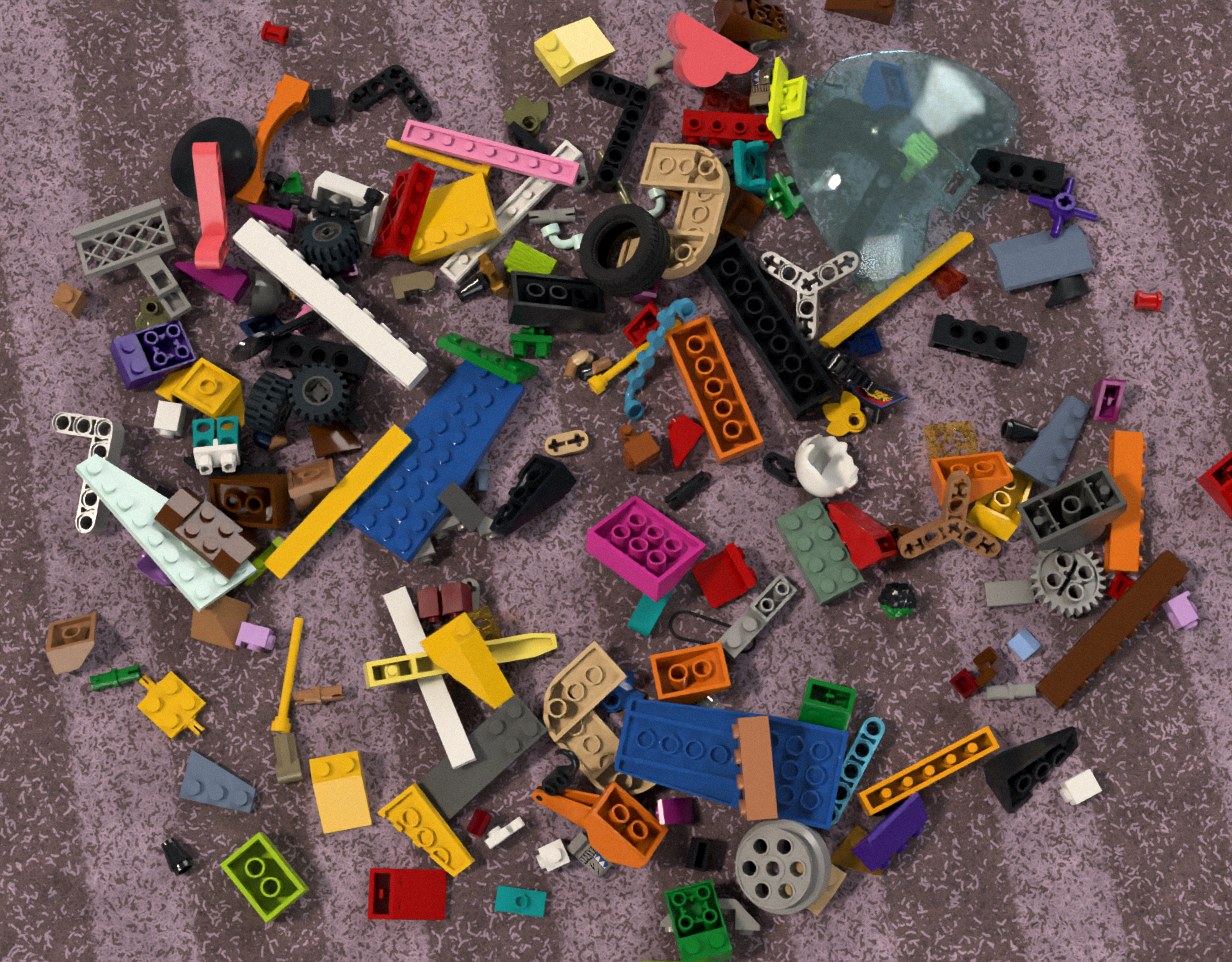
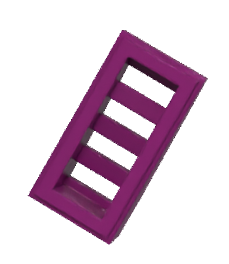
M254 204L248 205V210L254 218L294 235L297 223L294 211Z

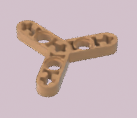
M957 470L948 476L940 518L900 537L897 547L903 557L914 558L951 539L986 558H992L1000 552L1001 545L993 534L966 519L972 486L966 472ZM960 479H962L964 482H960V484H959V491H960V492H958V488H957V486H956L955 483H959ZM956 499L962 500L958 508H950L952 501ZM950 523H951V524H955V523H956L957 526L960 528V530L958 531L957 528H955V527H953V526H950V527H949L948 525H949ZM928 532H937L934 539H925V535ZM968 532H976V536L973 539H965V535ZM918 538H920L922 544H919ZM983 540L984 543L988 545L993 544V546L991 548L988 546L985 548L981 541ZM910 543L912 548L907 549L906 545Z

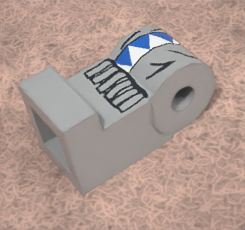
M582 832L566 847L572 855L586 868H589L599 879L613 865L612 862L606 860L590 845L589 839Z

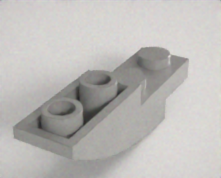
M138 244L133 252H142L146 246ZM159 255L134 263L172 321L193 310Z
M781 574L775 578L717 641L722 643L724 654L732 661L797 591Z

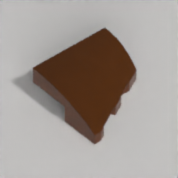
M331 421V426H327L326 423L323 424V427H317L316 424H313V426L308 425L317 459L362 449L361 444L340 421Z

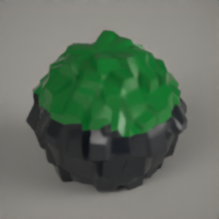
M892 582L886 584L885 588L882 589L881 595L878 597L884 613L889 618L895 619L907 617L917 607L916 604L918 602L915 593L911 587L909 588L908 583Z

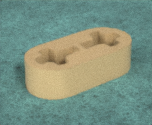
M581 430L553 435L545 441V451L553 458L580 453L588 447V436ZM575 436L585 440L581 442L580 447H577L575 443L568 445V442L574 441ZM553 441H556L557 444L565 443V446L558 448V452L548 448L552 446Z

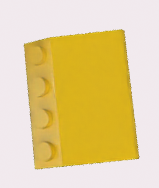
M483 172L429 192L409 254V259L416 266L503 236Z

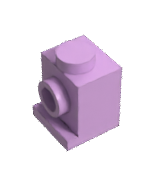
M1189 591L1162 604L1175 629L1183 627L1184 630H1187L1198 624L1196 621L1199 618L1196 614L1197 608L1192 601L1187 599V596L1190 595Z
M242 621L235 645L244 648L245 644H248L247 649L261 652L262 648L272 650L276 636H273L274 631L269 628Z

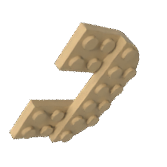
M651 142L640 185L643 188L683 191L674 228L666 229L671 241V251L668 265L661 276L663 279H677L698 269L711 255L717 242L727 205L730 180L723 164L711 151L702 146ZM633 233L624 239L616 268L623 266L635 253L639 245V233Z
M593 641L550 683L544 697V723L553 741L561 748L572 751L580 761L579 769L594 786L604 791L607 785L615 781L628 794H639L650 789L656 783L619 773L614 769L620 739L593 710L628 676L596 641Z

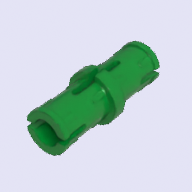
M136 664L135 666L119 670L114 668L111 669V672L90 676V682L93 681L91 684L92 690L97 691L98 689L110 686L120 687L122 683L140 680L142 678V674H139L141 671L140 666Z

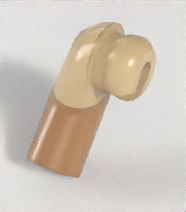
M580 350L570 356L563 376L574 379L578 366L593 361L592 353H589L588 350Z

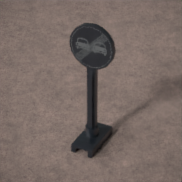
M340 274L331 277V280L340 287L338 291L343 295L348 293L355 299ZM357 302L355 305L362 310ZM312 310L278 327L273 332L266 330L253 334L236 345L230 355L235 362L248 360L269 347L274 339L283 337L321 318V316Z

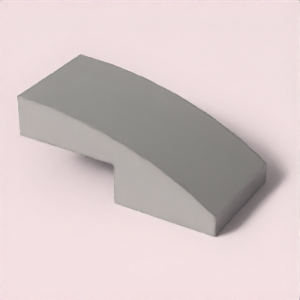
M1025 579L984 583L987 608L1034 604V592L1029 590L1032 582Z

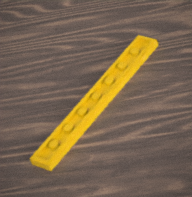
M958 232L820 338V343L827 348L838 346L972 243L974 238L971 233Z
M394 424L263 564L282 580L407 448L412 439Z

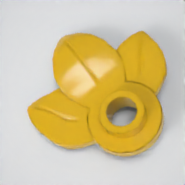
M843 391L840 403H829L822 407L825 417L831 422L826 430L831 435L844 436L848 432L858 433L866 426L867 419L865 414L860 411V401L850 392ZM852 418H857L859 420V424L852 425L850 420Z

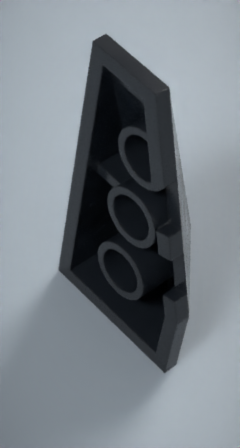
M535 453L520 470L517 476L520 480L516 487H511L508 492L510 495L508 502L500 507L489 529L506 537L563 499L571 491L577 480L562 462Z
M1071 726L1008 749L983 764L986 783L1008 814L1025 804L1033 796L1029 791L1039 781L1041 784H1044L1048 780L1047 774L1053 765L1060 767L1078 747L1076 728Z

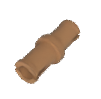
M343 684L329 687L319 685L315 686L314 689L295 690L294 700H297L295 705L312 703L323 705L327 701L344 700L345 691L342 690L344 689Z

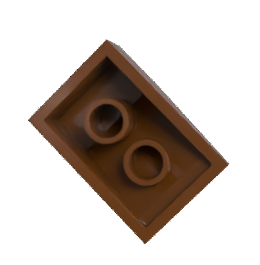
M827 0L824 10L889 26L896 0Z
M263 473L209 478L211 504L238 526L279 529L290 521L287 475Z

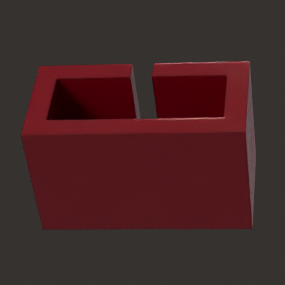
M457 582L442 585L441 590L437 586L417 590L419 618L429 621V624L443 623V619L448 618L452 620L464 612L467 615L473 614L471 586L468 584Z

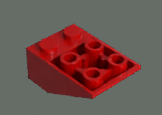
M1231 450L1196 480L1232 520Z
M845 501L827 505L830 510V518L837 524L840 530V538L847 545L851 553L850 559L859 570L877 566L900 554L891 533L851 502Z
M370 868L367 919L445 920L447 871L437 869Z

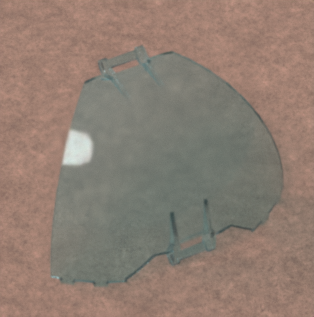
M896 50L852 56L835 62L821 79H817L814 76H810L807 79L804 115L789 119L784 124L781 135L783 146L803 201L834 255L837 257L844 252L851 251L860 258L861 266L859 270L850 275V277L866 296L873 291L876 294L882 293L888 289L886 284L898 274L906 276L915 269L912 263L925 253L924 247L930 212L938 203L945 212L951 215L957 211V205L971 187L977 185L981 179L969 163L974 158L978 149L997 146L1006 147L1009 139L1015 138L1016 129L1013 125L1014 120L1019 119V111L1016 108V102L999 85L984 74L963 63L923 52ZM959 172L965 181L954 196L950 198L944 189ZM847 257V263L842 266H848L852 268V262L855 261V259Z

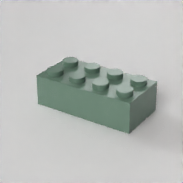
M818 497L776 518L774 525L819 606L864 582L862 575L852 563L847 548Z

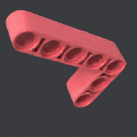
M194 142L192 157L202 237L195 250L196 269H221L230 250V246H228L230 233L220 147L218 142Z

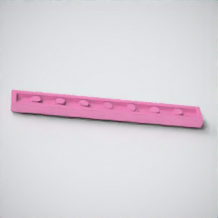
M408 119L401 137L402 143L573 188L581 168L580 163L410 119Z

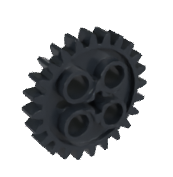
M818 341L812 347L811 351L822 359L821 362L844 382L847 381L857 389L861 387L872 395L879 387L876 382L868 377L869 373L845 353L842 354L833 347L829 349Z

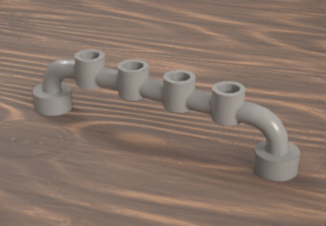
M748 41V44L753 52L764 49L768 45V41ZM670 49L662 51L659 54L660 59L653 62L648 68V79L645 81V84L651 93L659 91L665 86L662 76L656 74V72L661 68L673 67L676 53L673 54Z

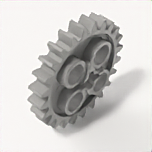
M1085 546L1079 550L1063 551L1061 547L1051 550H1040L1036 557L1032 559L1031 564L1034 566H1031L1028 572L1033 575H1030L1027 581L1034 582L1029 590L1037 591L1033 598L1042 599L1041 607L1048 604L1049 613L1057 609V616H1060L1065 611L1067 618H1070L1073 612L1079 617L1082 612L1088 613L1091 607L1094 608L1098 604L1097 601L1103 597L1100 592H1103L1106 587L1100 583H1103L1106 577L1099 574L1104 568H1097L1096 564L1100 560L1091 559L1093 552L1084 553ZM1057 559L1062 560L1065 563V567H1061ZM1073 562H1075L1076 566L1067 580L1068 583L1063 587L1061 595L1058 596L1057 592L1066 580L1065 575L1071 570ZM1078 571L1083 572L1086 575V579L1081 578ZM1047 579L1052 580L1055 583V587L1049 585ZM1068 591L1075 593L1076 599L1072 598Z

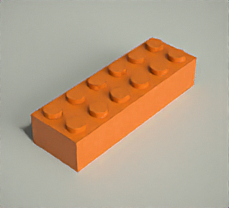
M706 315L668 330L664 336L665 343L699 422L705 429V436L718 465L762 448L764 441L709 316Z

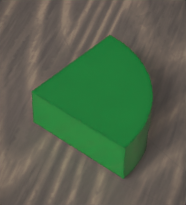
M299 171L288 177L281 188V193L285 191L294 196L304 195Z

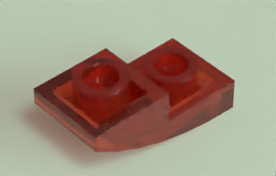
M706 87L699 109L747 114L750 98L730 91L728 94L713 87Z

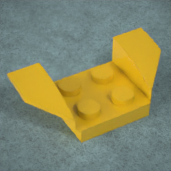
M202 357L192 367L168 374L160 387L155 391V393L174 403L179 398L209 417L214 418L216 429L217 417L239 416L241 429L245 424V407L241 380ZM231 423L222 426L224 430H230L234 427Z

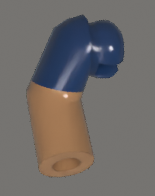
M257 430L253 434L255 445L267 451H273L289 444L285 433L271 437Z

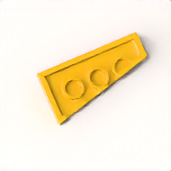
M416 782L377 812L383 818L386 817L394 824L393 827L399 832L403 831L408 835L418 848L422 847L430 854V858L453 877L475 861Z

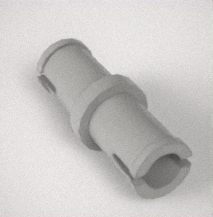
M549 207L547 210H528V217L538 216V218L529 219V225L575 222V215H565L575 213L574 207L559 209Z
M1006 682V685L985 686L986 701L1002 699L1014 701L1015 698H1035L1034 682L1021 684Z

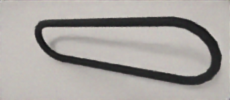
M689 610L677 611L669 620V629L675 638L701 645L711 643L681 637L674 632L672 622L677 615L685 613L728 628L732 626ZM756 638L753 639V645L750 649L742 650L740 653H749L754 650Z

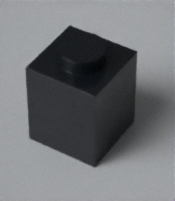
M331 88L308 90L310 117L313 124L328 126L330 123L336 122L334 96Z

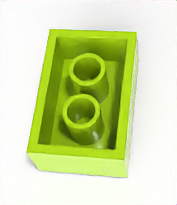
M258 832L220 864L266 923L274 921L310 890L263 832Z

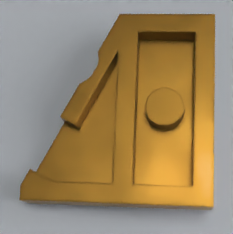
M486 252L478 257L481 263L478 266L485 278L488 276L491 282L489 286L496 297L500 295L504 300L508 299V286L492 259Z
M858 825L851 830L830 856L831 864L876 876H880L884 871L878 868L871 872L852 851L868 834Z

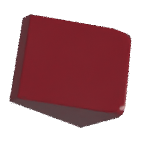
M476 809L466 830L478 837H483L492 819V815Z

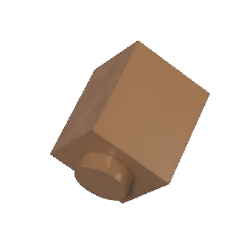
M62 282L51 303L59 311L79 319L89 299L82 291Z

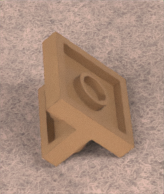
M332 457L287 470L288 492L291 499H294L297 510L320 504L339 483Z

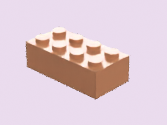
M768 716L736 718V724H732V737L738 740V749H734L735 764H740L741 773L736 774L737 789L742 790L743 799H738L739 813L744 815L747 821L778 818Z

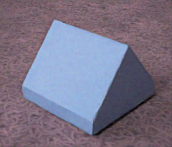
M1025 627L1007 643L1023 661L1041 645Z

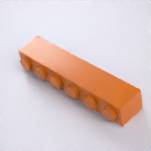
M1115 430L1109 435L1108 472L1128 506L1120 517L1106 525L1104 573L1134 575L1142 566L1139 546L1143 542L1140 523L1143 522L1144 518L1141 500L1144 498L1145 488L1141 485L1142 477H1144L1146 470L1145 463H1142L1143 454L1146 452V440H1143V433Z

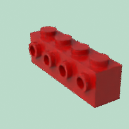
M684 109L681 143L698 146L699 144L708 145L713 149L728 146L733 149V141L741 140L748 143L763 140L764 143H769V150H771L774 133L767 127L766 118L768 115Z

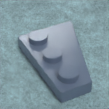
M191 749L179 798L251 813L257 789Z

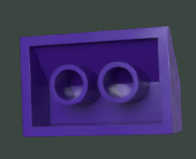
M914 792L900 802L852 849L854 854L871 872L878 868L884 870L893 861L890 857L895 852L900 854L909 845L906 841L911 836L915 839L924 831L925 828L922 825L928 820L918 792Z

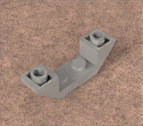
M454 516L443 519L412 561L414 564L419 562V565L432 562V557L437 555L431 538L442 539L449 535V531L455 529L464 531L466 529ZM486 516L477 526L481 539L486 538L487 541L499 538V534L489 529L493 519Z
M717 898L722 914H730V909H734V930H739V935H754V931H760V925L736 899ZM669 913L660 921V927H665V932H673Z

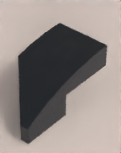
M1077 274L1058 279L1057 283L1050 289L1051 295L1045 306L1046 308L1054 307L1068 300L1088 294L1089 290L1082 275Z

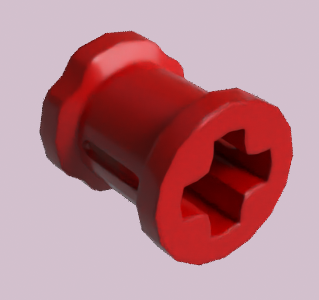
M265 21L261 31V40H271L278 42L280 46H285L289 37V27H279L272 25L270 21Z
M1136 290L1134 294L1135 311L1152 309L1154 312H1159L1162 305V293L1160 291L1142 293L1141 290Z

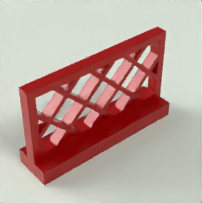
M413 162L411 169L397 173L372 248L371 257L377 259L396 254L403 257L409 256L436 174L435 170L419 162Z

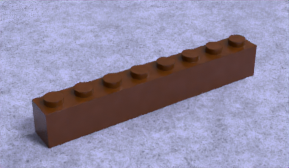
M1163 551L1035 686L1036 692L1054 709L1060 706L1065 708L1073 699L1070 695L1076 689L1081 691L1089 683L1087 677L1092 672L1097 674L1106 665L1104 662L1105 658L1109 654L1114 656L1122 648L1120 643L1125 637L1130 639L1139 630L1136 626L1140 621L1146 622L1155 613L1153 608L1158 602L1162 605L1171 596L1169 591L1174 586L1178 588L1188 578L1185 574L1190 569L1171 551Z

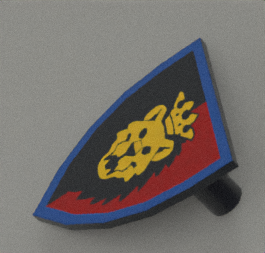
M850 384L851 391L859 398L860 404L874 410L871 421L875 424L881 423L883 409L907 399V396L886 388L878 387L872 395L861 387L857 389Z

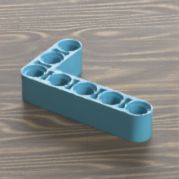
M871 717L861 724L844 757L838 787L844 790L845 796L842 800L835 801L831 826L836 824L884 734L885 726L879 718ZM868 723L877 725L878 733L873 736L867 732L866 727ZM857 744H863L867 748L865 757H860L856 754L855 748ZM847 765L853 766L856 770V775L853 779L847 778L844 774V768Z

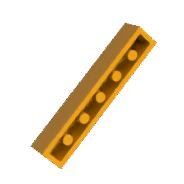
M985 726L855 795L866 816H871L1000 748L989 726Z

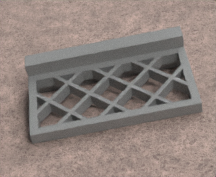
M160 199L71 229L87 280L176 248L167 220L168 216ZM162 221L158 229L150 227ZM141 229L136 237L128 235L130 232ZM146 232L154 234L149 242L142 240ZM160 236L168 239V242L162 245L155 244ZM119 237L114 245L106 243L108 240ZM124 240L132 242L127 250L120 248ZM138 244L146 246L142 252H133ZM96 245L92 253L84 251V249ZM103 247L110 250L105 258L98 256ZM116 252L124 254L120 260H111ZM94 260L101 262L99 267L92 270L89 269Z

